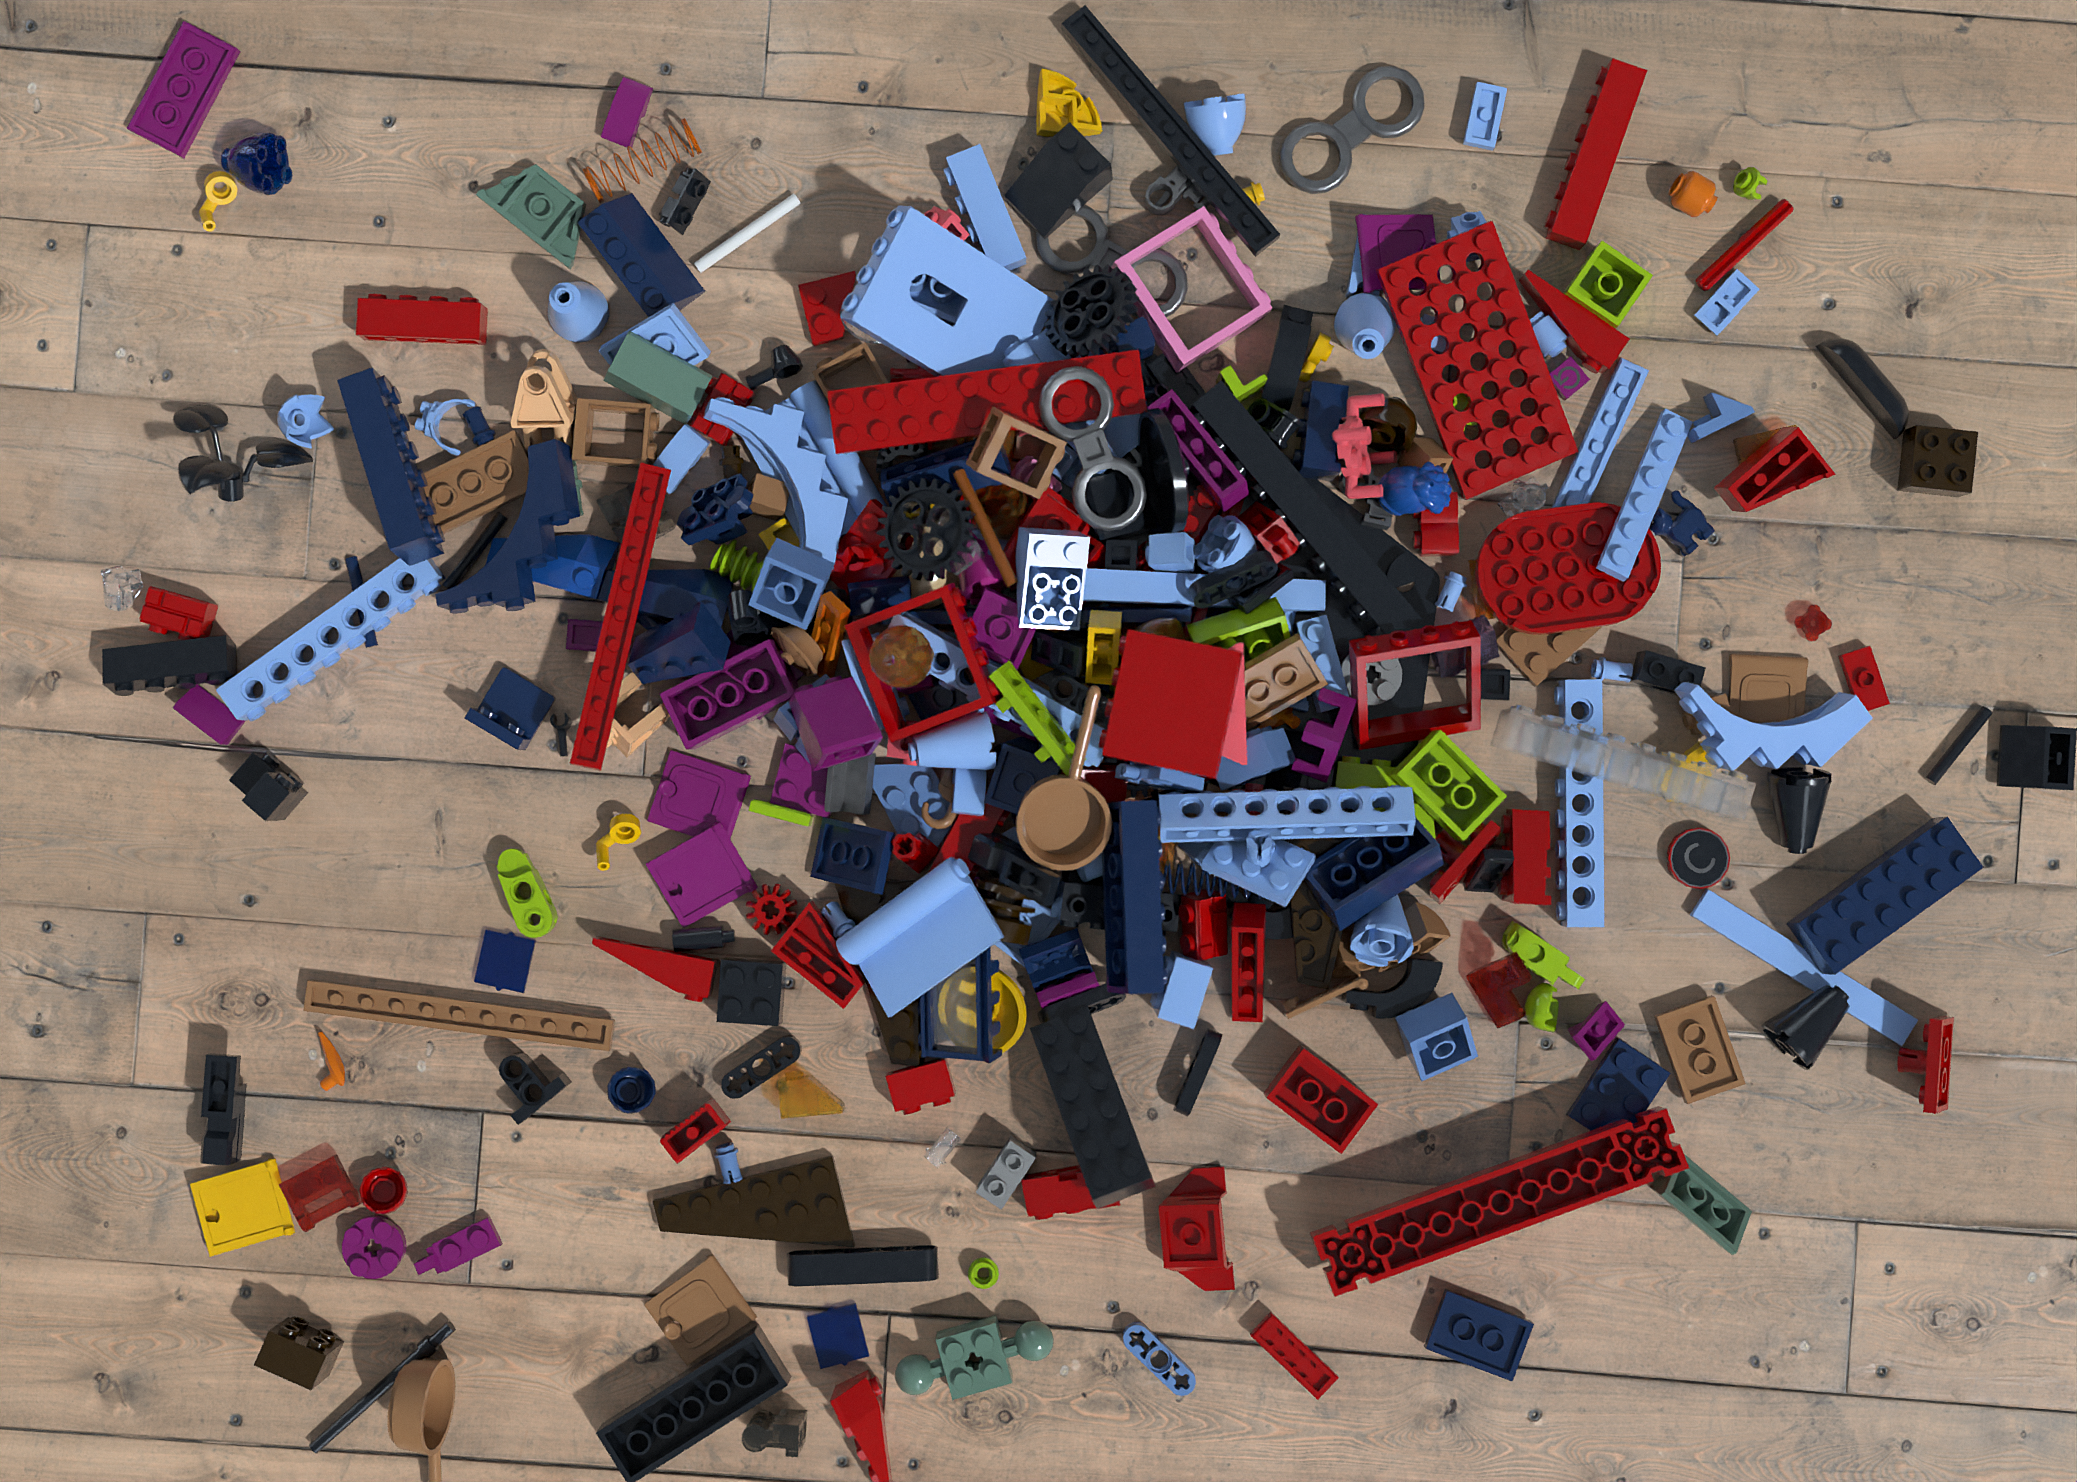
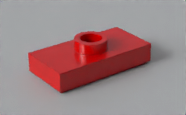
M1871 646L1838 655L1850 693L1857 695L1867 711L1890 704Z

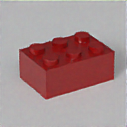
M1300 1044L1263 1093L1268 1100L1340 1154L1344 1152L1379 1105L1374 1099Z

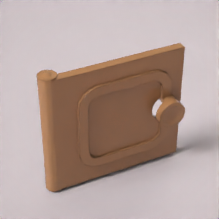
M1743 654L1729 655L1731 668L1728 702L1733 715L1755 723L1780 722L1804 715L1808 658Z
M1355 977L1297 1004L1296 1002L1300 1000L1296 996L1282 1003L1285 1008L1283 1013L1286 1018L1290 1019L1355 987L1366 989L1368 981L1364 978Z
M713 1254L708 1255L704 1262L644 1303V1306L661 1328L665 1337L670 1341L687 1366L757 1318ZM674 1321H677V1322H679V1323L681 1324V1326H682V1333H681V1327H680V1325H679L678 1323H675Z

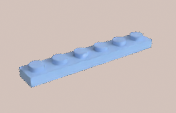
M1666 408L1660 413L1596 569L1623 582L1628 579L1688 435L1692 421Z

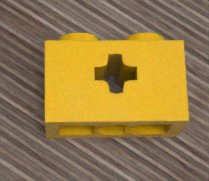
M1091 610L1088 627L1085 683L1111 685L1115 667L1119 668L1118 648L1121 637L1122 612Z

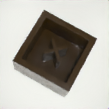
M1915 425L1903 431L1897 491L1957 498L1971 494L1978 432Z
M287 1317L268 1331L254 1366L308 1390H312L330 1375L344 1341L338 1339L337 1335L330 1330H317L308 1326L309 1322L303 1318Z

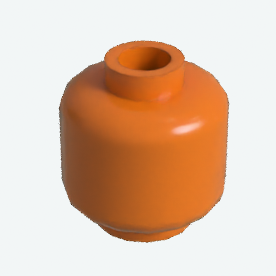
M1689 171L1685 175L1683 173L1679 174L1668 193L1671 196V205L1691 217H1697L1703 212L1709 213L1718 198L1714 195L1716 190L1715 183L1695 171Z

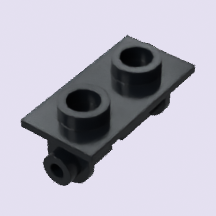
M687 167L685 172L681 171L672 189L675 194L680 196L678 200L670 196L668 197L659 213V216H661L659 222L666 227L671 226L683 235L692 222L693 215L701 200L705 197L711 181L695 168Z

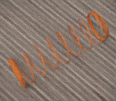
M684 118V119H681V122H682V124H683V127H684V130H685V133H686L688 142H689V144H690V147H691V150H692V154H691L690 151L687 149V147L685 146V144L683 143V141L681 140V138L679 137V135L676 133V131L673 129V127H671L670 125H669V127H668L669 133H670V136H671V139H672V142H673L674 148H675V150H676V153H677V156H678L679 161H678V160L676 159V157L673 155V153L671 152V150L669 149V147L667 146V144L665 143V141L662 139V137H661L657 132H655V139H656V142H657V145H658L660 154H661V156H662V159H663L665 168H664V166L662 165V163L659 161V159L657 158V156L655 155V153L653 152V150H652V149L650 148V146L647 144V142H646L645 140H643V139L641 140V145H642V148H643V151H644V154H645L647 163H648V165H649L651 174H650V172L647 170V168L645 167V165L643 164V162L641 161V159L639 158V156L636 154V152H635L630 146L627 147V149H628V154H629V157H630V160H631L633 169H634V171H635L637 180L635 179V177L633 176V174L631 173V171L629 170V168L627 167V165L624 163V161L621 159V157H620L617 153H614V160H615V163H616V166H617L619 175H620V177H621L623 186L621 185V183L619 182V180L617 179V177L615 176V174L612 172V170L610 169V167L606 164V162L603 161L602 159L600 160V166H601V169H602V172H603L605 181H606V183H607L608 189H609V191H610V194H609V192L607 191V189L605 188V186L603 185V183L601 182V180L598 178V176L595 174V172H594L589 166H587L586 168H583L584 175H585V177H586V179H587V181H588V183H589V185H590L592 191L594 192L596 198L598 199V201H599L600 203H603V202H604V199H603V196H602V194H601V192H600V190H599V188H598V186H597L595 180L593 179V177H592L590 171L588 170V168H589V169L594 173V175L597 177V179L599 180V182L601 183V185L604 187V189L606 190V192L608 193V195H609L611 198H613L612 193H611V190H610V187H609V184H608V182H607V179H606V176H605V173H604V170H603V167H602V162H601V161H603L604 164L608 167V169L611 171V173L613 174V176L616 178V180L618 181V183L620 184V186L622 187V189H623L624 191H626V187H625L623 178H622V176H621V173H620V170H619V167H618V164H617V161H616V158H615V154H616V155L620 158V160L623 162V164L625 165V167L627 168V170L630 172V174L632 175V177L634 178V180L637 182V184H640V181H639L637 172H636V170H635V167H634V164H633V161H632V158H631V155H630V152H629V148H630V149L634 152V154L637 156V158H638L639 161L642 163V165L644 166V168L646 169V171L648 172V174H649L651 177H653V172H652L651 166H650V164H649V161H648V158H647V155H646V152H645V149H644V146H643V142H642V141H644L645 144L649 147V149L651 150V152L653 153V155L656 157V159L658 160V162L660 163V165L663 167V169L667 171V166H666L665 160H664V158H663V155H662V152H661V149H660V146H659V143H658L656 134L661 138V140L663 141V143L665 144V146L668 148V150L670 151V153L672 154V156L674 157V159H675L679 164H681L680 157H679V154H678V152H677V149H676V146H675V143H674V140H673V137H672V134H671V131H670V127H671V129L675 132V134L677 135V137L680 139V141L682 142V144L684 145V147L686 148V150L688 151V153H689L692 157H694V152H693V149H692L690 140H691V142H692V144H693L695 150L697 151V153H698V154H701L702 151H701V149H700V147H699V145H698V143H697V141H696V139H695V137H694V135H693V133H692V131H691V129H690V127H689V125H688L686 119H685V118Z

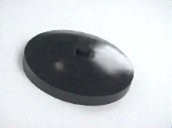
M1159 408L1144 410L1140 414L1138 422V449L1142 475L1145 480L1151 508L1159 526L1165 533L1182 532L1186 527L1188 518L1189 488L1187 476L1189 475V465L1187 459L1183 457L1179 441L1164 412Z

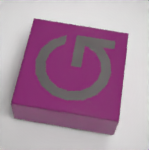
M1571 356L1550 373L1554 387L1564 401L1590 381L1589 377Z

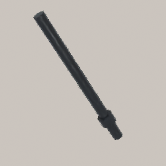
M447 1321L434 1334L424 1337L417 1344L418 1348L313 1440L309 1444L310 1449L314 1453L320 1452L393 1387L398 1373L405 1365L413 1360H423L425 1357L430 1358L437 1352L439 1345L456 1330L454 1325Z

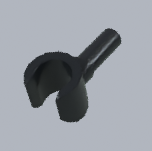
M565 713L564 724L557 726V716L552 714L550 722L558 733L560 757L568 756L566 736L567 730L570 729L572 724L571 718Z

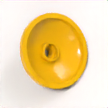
M976 965L965 967L954 973L944 984L939 997L940 1021L948 1037L957 1046L977 1047ZM999 970L991 975V990H998L1000 992V1000L994 1005V1010H992V1021H999L1001 1025L1000 1032L992 1037L993 1049H1002L1003 1053L1020 1039L1026 1025L1027 1012L1020 989L1008 975Z

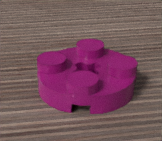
M371 1215L355 1222L345 1232L342 1242V1255L353 1275L357 1277L362 1276L367 1279H378L387 1276L398 1267L406 1253L407 1243L403 1230L397 1224L395 1225L382 1215ZM370 1239H374L376 1244L381 1243L382 1249L377 1251V1255H373L367 1249Z

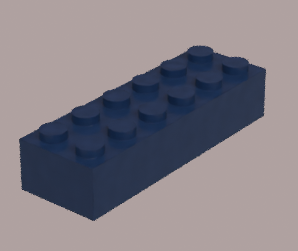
M373 367L338 379V385L389 550L409 566L444 554L441 543L445 542V537L441 527L438 524L435 525L433 515L436 514V509L432 499L426 496L424 487L428 486L422 469H418L415 459L419 458L413 441L408 439L407 432L410 431V426L404 413H400L398 404H401L402 401L395 386L391 387L386 376H381Z
M1157 800L1107 803L1112 819L1111 834L1107 845L1102 851L1107 992L1127 995L1165 993L1164 985L1167 984L1168 980L1166 967L1163 966L1166 939L1162 934V921L1165 918V908L1161 902L1160 893L1164 885V877L1159 868V858L1162 856V842L1158 839L1161 812L1157 807Z
M1947 816L1932 818L1786 924L1822 974L1835 975L1984 867Z

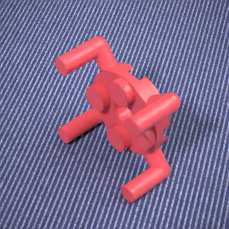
M1383 393L1349 397L1347 399L1346 417L1342 418L1345 424H1339L1338 429L1332 433L1333 440L1337 442L1338 459L1345 460L1346 467L1341 468V471L1345 477V495L1349 499L1383 497L1382 485L1358 486V478H1362L1363 475H1369L1371 465L1397 462L1396 451L1367 452V445H1370L1372 440L1371 430L1369 426H1363L1359 418V408L1384 406L1385 398Z

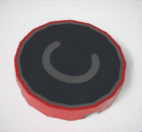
M1704 828L1686 829L1676 835L1668 846V870L1674 879L1685 887L1696 889L1712 887L1721 881L1728 871L1730 862L1728 846L1722 837L1712 830Z

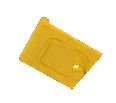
M269 1158L267 1161L190 1183L210 1257L279 1236H291L295 1233L275 1158Z

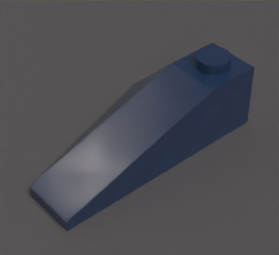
M707 569L648 570L638 613L671 622L676 614L680 612L686 614L693 610L695 604L702 601L721 627L727 610L726 597L731 593L733 583L730 581V576L722 577L719 573ZM615 570L606 571L598 601L608 603Z

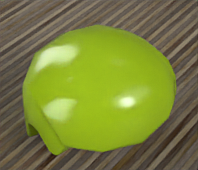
M1541 983L1533 988L1527 996L1524 1007L1527 1021L1533 1028L1554 1033L1557 1025L1559 1002L1552 997L1553 992H1557V988L1550 984Z

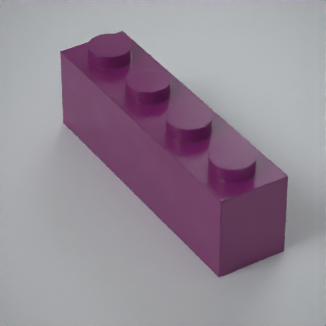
M1172 389L1147 407V410L1159 408L1164 412L1179 441L1183 457L1187 459L1189 470L1223 512L1249 494L1246 479Z

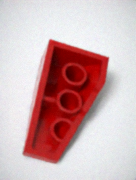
M866 1370L835 1385L830 1403L847 1437L855 1436L856 1453L860 1460L869 1461L868 1472L872 1481L892 1482L881 1394L884 1392L878 1377H872L869 1370Z

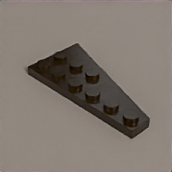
M1281 786L1282 791L1294 790V788ZM1351 808L1342 809L1343 811L1348 813L1355 812ZM1320 809L1311 810L1313 813L1316 814L1323 813V811ZM1283 810V814L1285 815L1292 813L1288 810ZM1350 837L1285 840L1315 854V859H1317ZM1303 879L1290 900L1296 981L1329 990L1343 930L1339 931L1322 910L1305 879Z
M833 1155L743 1177L742 1180L735 1183L731 1180V1184L719 1183L658 1198L653 1201L660 1232L846 1247L855 1246Z

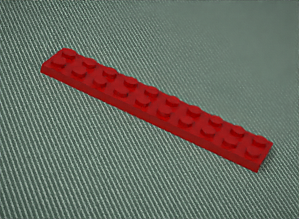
M1139 350L827 391L835 453L838 455L979 436L992 407H996L1040 428L1046 427L1041 419L1039 409L1041 390L1050 376L1063 368L1075 366L1092 369L1106 380L1112 390L1114 401L1111 418L1142 414L1147 408ZM1080 379L1068 380L1061 384L1053 394L1051 403L1053 415L1062 425L1096 420L1101 409L1100 395L1096 388L1087 381ZM1011 426L1009 432L1018 431L1019 429Z

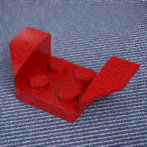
M1224 1166L1194 1168L1158 1206L1164 1268L1178 1271L1204 1291L1235 1290L1233 1262H1227L1222 1214L1221 1198L1227 1194Z

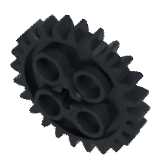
M1097 264L1093 272L1086 267L1081 277L1074 273V281L1072 283L1068 281L1063 282L1065 286L1064 291H1055L1058 299L1049 301L1053 310L1045 312L1049 319L1044 323V326L1048 329L1045 334L1051 340L1050 343L1064 356L1069 354L1072 358H1077L1078 355L1087 357L1089 352L1095 356L1098 355L1099 348L1101 347L1108 351L1110 341L1118 343L1119 338L1117 335L1119 333L1127 334L1128 331L1124 327L1125 324L1134 322L1130 314L1138 311L1134 304L1139 300V297L1135 294L1137 288L1125 272H1122L1118 267L1113 269L1109 264L1104 269Z
M921 478L919 487L916 482L909 481V491L903 487H898L900 497L889 496L893 504L891 508L882 506V509L888 515L887 518H878V522L885 525V529L877 531L878 535L885 537V540L879 544V547L889 549L884 555V559H895L891 567L897 570L902 568L901 575L909 577L912 574L913 579L919 581L924 576L925 580L933 581L935 573L937 578L945 579V569L948 572L956 573L954 563L965 564V560L961 556L963 552L972 554L973 551L967 547V543L976 542L977 539L969 534L970 531L977 529L978 526L969 523V520L976 514L972 511H965L971 502L966 499L960 500L963 492L959 490L952 492L953 485L945 483L942 486L941 481L933 479L930 484L929 480ZM919 504L920 514L917 518L913 519L911 515L912 509L915 505ZM945 510H948L949 520L946 524L942 525L940 516ZM931 527L930 533H924V528ZM912 535L914 544L907 550L905 541L908 536ZM938 541H941L943 550L939 555L935 556L934 546ZM923 551L924 556L920 557V553Z

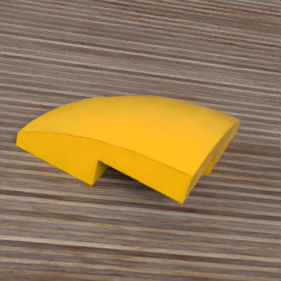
M1043 68L1040 71L1037 94V136L1053 137L1069 122L1083 136L1101 134L1102 124L1100 116L1090 97H1087L1084 101L1082 95L1074 90L1077 85L1074 81L1060 73Z

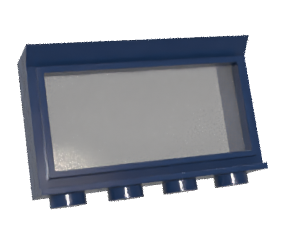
M991 947L920 996L917 1007L918 1015L921 1017L918 1044L921 1047L922 1057L975 1060L990 1064L1002 1056V1049H993L992 1037L1000 1032L1001 1025L999 1021H992V1006L999 1002L1000 992L998 990H991V975L999 971V961L991 959Z

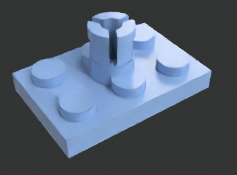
M674 303L601 345L599 349L600 354L611 365L628 331H631L692 365H696L708 358L711 353Z
M1254 830L1249 833V837L1246 840L1215 841L1202 861V870L1286 907L1313 865L1315 854L1282 839L1272 840V837H1269V833L1264 830Z

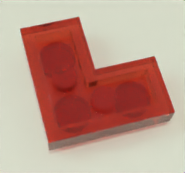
M1517 952L1472 970L1465 976L1497 1029L1520 1020L1526 1014L1513 994L1512 989L1528 983L1533 977Z

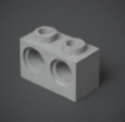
M1010 1136L976 1186V1193L1002 1210L1035 1161L1036 1152L1013 1136Z

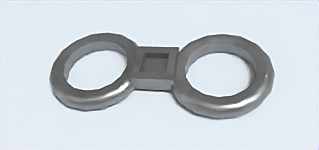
M1396 66L1378 67L1366 73L1356 84L1352 96L1353 110L1334 125L1319 121L1306 122L1294 128L1284 139L1280 150V166L1287 181L1296 189L1309 194L1327 193L1337 188L1346 179L1352 165V150L1369 137L1375 135L1381 138H1398L1410 132L1421 120L1425 108L1424 92L1418 80L1407 70ZM1391 79L1400 82L1407 88L1411 96L1412 108L1405 120L1397 124L1385 125L1375 121L1369 115L1365 107V96L1367 90L1374 83ZM1320 135L1328 138L1335 144L1339 152L1340 162L1332 176L1324 180L1313 181L1304 178L1297 172L1293 164L1292 152L1295 145L1307 136Z
M1083 205L1072 216L1084 218L1092 225L1096 233V244L1088 257L1073 262L1060 259L1053 253L1048 237L1044 239L1038 232L1036 233L1037 249L1043 261L1053 270L1066 275H1074V273L1083 274L1086 267L1091 270L1097 264L1104 269L1107 264L1112 266L1114 261L1129 253V251L1108 240V229L1102 217L1086 205ZM1156 249L1131 266L1134 269L1144 262L1155 261L1164 264L1171 270L1175 278V291L1167 303L1159 306L1164 315L1168 317L1174 314L1184 302L1188 290L1187 274L1181 262L1171 253ZM1136 312L1131 313L1133 316L1139 318Z
M1079 366L1063 368L1050 376L1043 386L1039 399L1041 419L1051 433L1062 440L1074 442L1081 461L1082 469L1075 477L1072 489L1074 508L1081 519L1093 528L1105 531L1123 529L1133 523L1144 509L1147 492L1145 480L1138 468L1126 459L1112 456L1103 430L1111 421L1114 409L1112 390L1106 380L1092 369ZM1074 379L1089 382L1096 388L1101 399L1100 413L1094 423L1086 428L1077 430L1066 428L1060 424L1053 415L1051 405L1053 394L1057 388L1066 381ZM1111 468L1119 470L1128 476L1133 484L1134 497L1132 504L1125 513L1118 517L1104 518L1090 510L1086 504L1084 492L1086 484L1092 475L1100 470Z

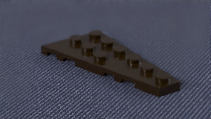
M886 879L883 894L872 893L836 883L835 886L843 912L848 919L853 920L857 925L916 881ZM864 975L891 1064L913 1066L924 1064V1057L921 1055V1047L918 1044L921 1017L918 1015L917 1007L920 997L892 1017H888Z

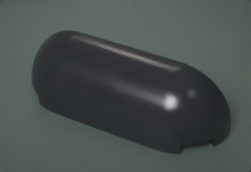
M1844 338L1829 339L1815 346L1894 440L1903 433L1908 423L1909 411L1907 403L1866 352L1855 342Z

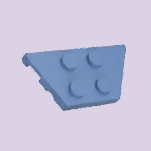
M905 764L875 765L873 789L897 834H907L910 832L916 835L919 832L938 847L954 823L945 829H935L927 825L922 818L921 808L924 802L929 803L928 812L934 819L943 818L950 805L938 791L939 779L933 768Z

